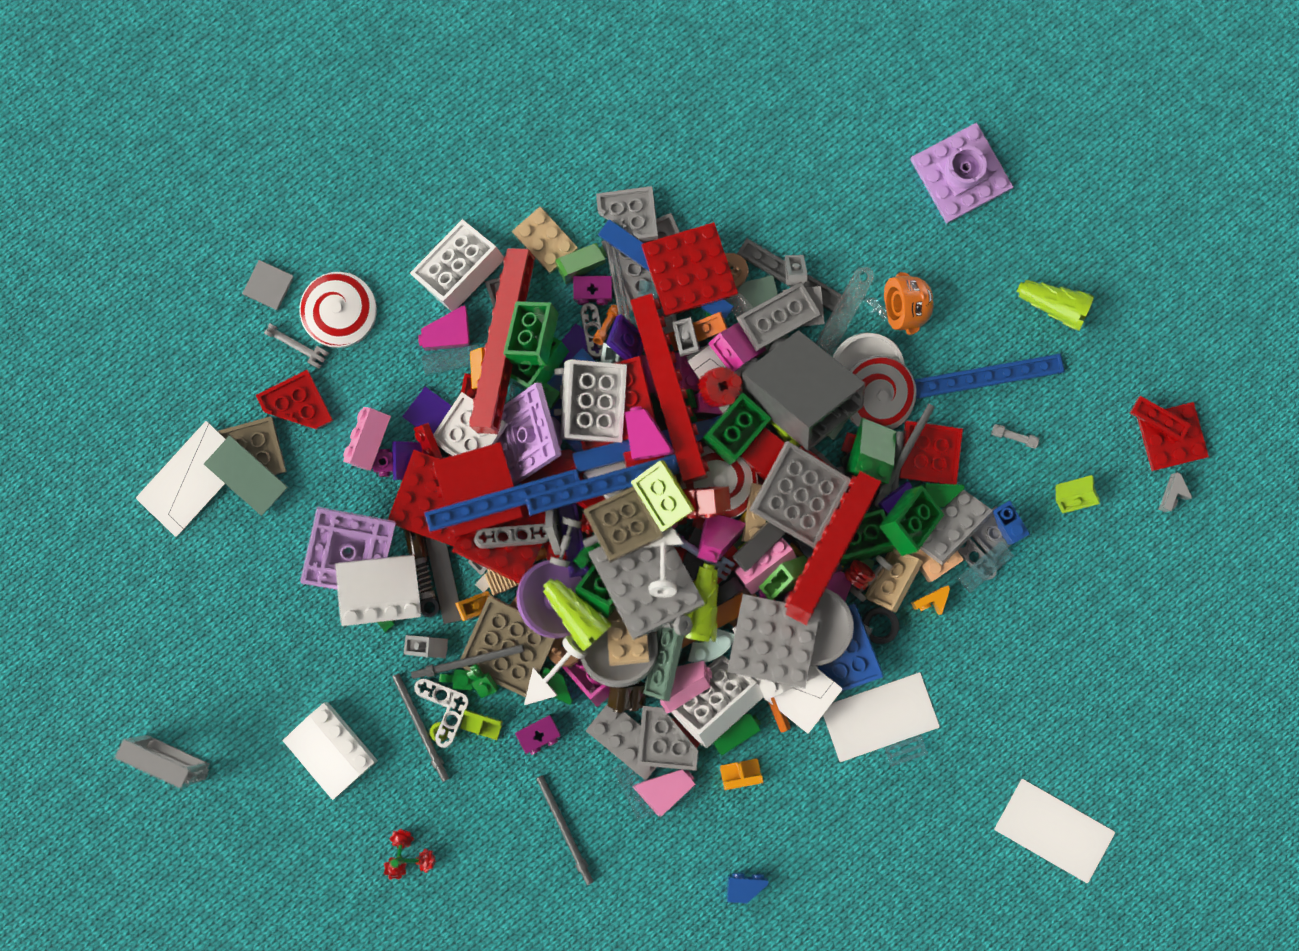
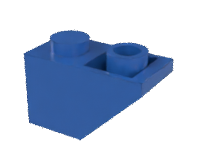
M1011 501L993 510L998 529L1008 545L1014 544L1030 534Z
M734 872L732 876L728 875L727 902L748 903L768 885V879L764 878L763 874H752V877H746L744 873Z

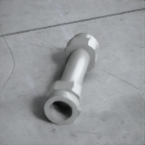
M995 424L993 426L991 435L996 437L1010 438L1025 443L1026 447L1036 449L1039 443V438L1036 436H1025L1007 430L1002 425Z

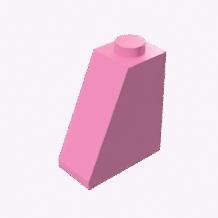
M704 661L677 667L670 701L660 700L666 713H671L710 688V679L713 678L710 667L707 668Z
M679 769L637 783L633 788L658 816H662L695 783L692 781L694 777L688 770L683 771V769Z

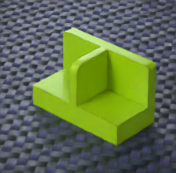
M1092 475L1056 485V502L1062 513L1100 504V498L1094 488V478Z
M467 709L464 710L460 729L498 740L503 721Z

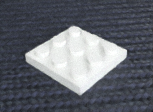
M461 392L433 435L437 445L454 456L495 444L508 423L501 419L498 434L476 433L469 426V417L472 415L474 407L473 399Z

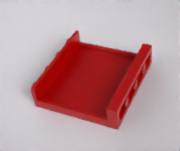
M501 442L433 461L434 467L430 468L433 479L437 478L439 486H436L438 497H443L445 503L441 507L514 487ZM519 506L450 526L448 531L450 535L454 534L456 539L459 536L479 531L480 529L512 520L523 519V515Z

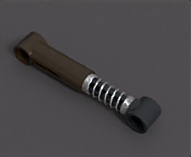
M403 529L408 554H414L417 582L419 583L418 588H420L419 593H421L420 612L425 617H435L440 613L441 609L437 596L432 591L431 575L428 573L430 570L427 568L429 565L426 564L429 555L425 536ZM429 602L435 605V610L432 613H428L425 609Z

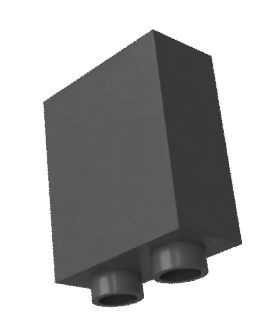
M799 330L788 339L784 337L777 339L770 347L768 354L760 360L756 358L749 360L741 371L743 393L770 416L776 425L807 451L863 408L865 383Z

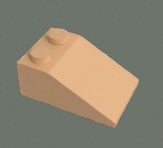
M921 549L918 552L909 554L923 561L919 570L928 582L934 581L964 560L958 551L943 565L939 564Z

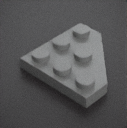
M652 186L596 194L599 215L607 220H611L641 242L658 239Z
M643 706L637 765L696 770L698 750L662 707Z

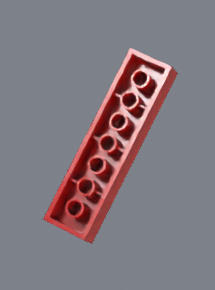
M861 471L857 477L853 475L847 491L841 497L838 508L834 510L831 516L830 523L826 525L820 541L818 540L813 550L812 556L809 557L805 564L803 573L799 575L794 591L790 592L786 600L785 608H787L785 615L807 626L872 504L881 481Z

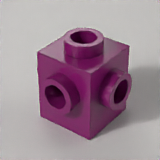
M379 449L371 469H373L374 473L379 474V477H390L393 474V452H390V449ZM381 459H386L385 465H381Z

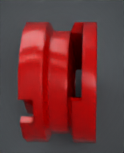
M853 560L850 565L851 567L845 570L844 575L851 584L859 589L863 587L862 589L864 590L868 587L869 582L873 581L875 574L865 563Z

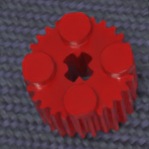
M717 367L705 372L704 375L700 376L701 379L698 380L700 383L697 384L704 404L711 407H723L734 403L735 399L740 395L739 391H741L740 387H742L741 377L737 373L734 374L735 371H731V368L727 369V367Z

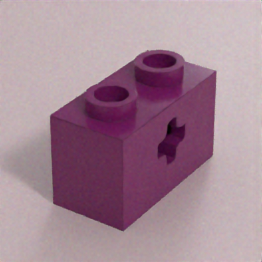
M573 276L574 303L585 305L589 302H597V305H608V302H612V276ZM591 288H595L594 295L590 293Z
M551 714L515 733L525 754L530 752L531 755L541 751L540 746L546 743L550 746L558 742V737L561 736ZM536 731L544 733L542 741L534 738Z

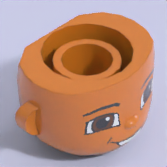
M899 272L896 277H892L886 282L884 300L889 324L895 330H906L908 335L917 333L919 328L930 319L933 312V295L929 285L921 278L909 276L905 272Z

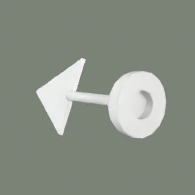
M672 527L662 532V539L645 546H661L660 580L654 581L649 585V593L655 597L666 598L677 593L676 585L671 581L665 580L666 546L683 544Z
M572 636L564 638L563 646L567 653L544 679L533 668L524 705L558 696L547 682L571 655L578 659H582L587 655V650L582 651Z

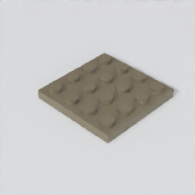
M489 595L461 659L523 644L524 652L477 664L483 674L489 673L496 684L526 697L532 670L535 668L540 673L555 638H547L537 634L526 625L518 608ZM472 665L465 666V667H462V668H464V669L470 671V670H471V669H470V666H472Z

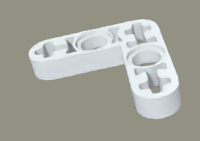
M420 679L414 687L416 694L424 699L447 707L435 737L438 746L447 748L453 743L463 719L464 710L468 707V699L466 695L427 679ZM426 683L428 689L432 690L433 686L436 688L433 691L432 697H429L431 693L428 691L420 693L418 686H423ZM439 690L446 691L447 697L445 700L440 701L436 698V693ZM460 697L463 698L465 703L459 706L458 712H461V715L450 711L451 708L455 710L456 703L454 700H459ZM450 715H454L458 719L454 726H449L446 723V719ZM443 726L454 730L453 733L449 731L447 737L450 740L449 742L445 741L444 744L441 743L439 736H444L446 729H442Z

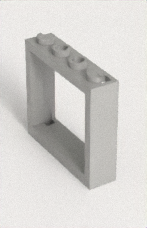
M149 735L123 739L115 756L116 759L179 788L205 780L209 771V763Z

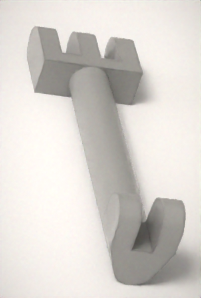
M270 323L268 329L264 332L269 337H275L310 357L307 362L320 369L321 365L315 362L316 359L321 362L325 361L319 354L322 353L325 356L329 354V352L316 346L314 351L281 333L277 330L276 326Z

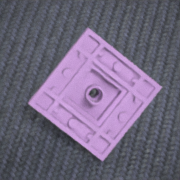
M977 123L910 158L946 224L1013 188Z
M534 383L505 404L502 414V420L508 423V425L497 440V443L501 442L514 486L561 456L560 422L555 417L550 416L542 384Z
M317 507L300 582L302 584L338 590L335 563L388 557L396 524L395 521Z

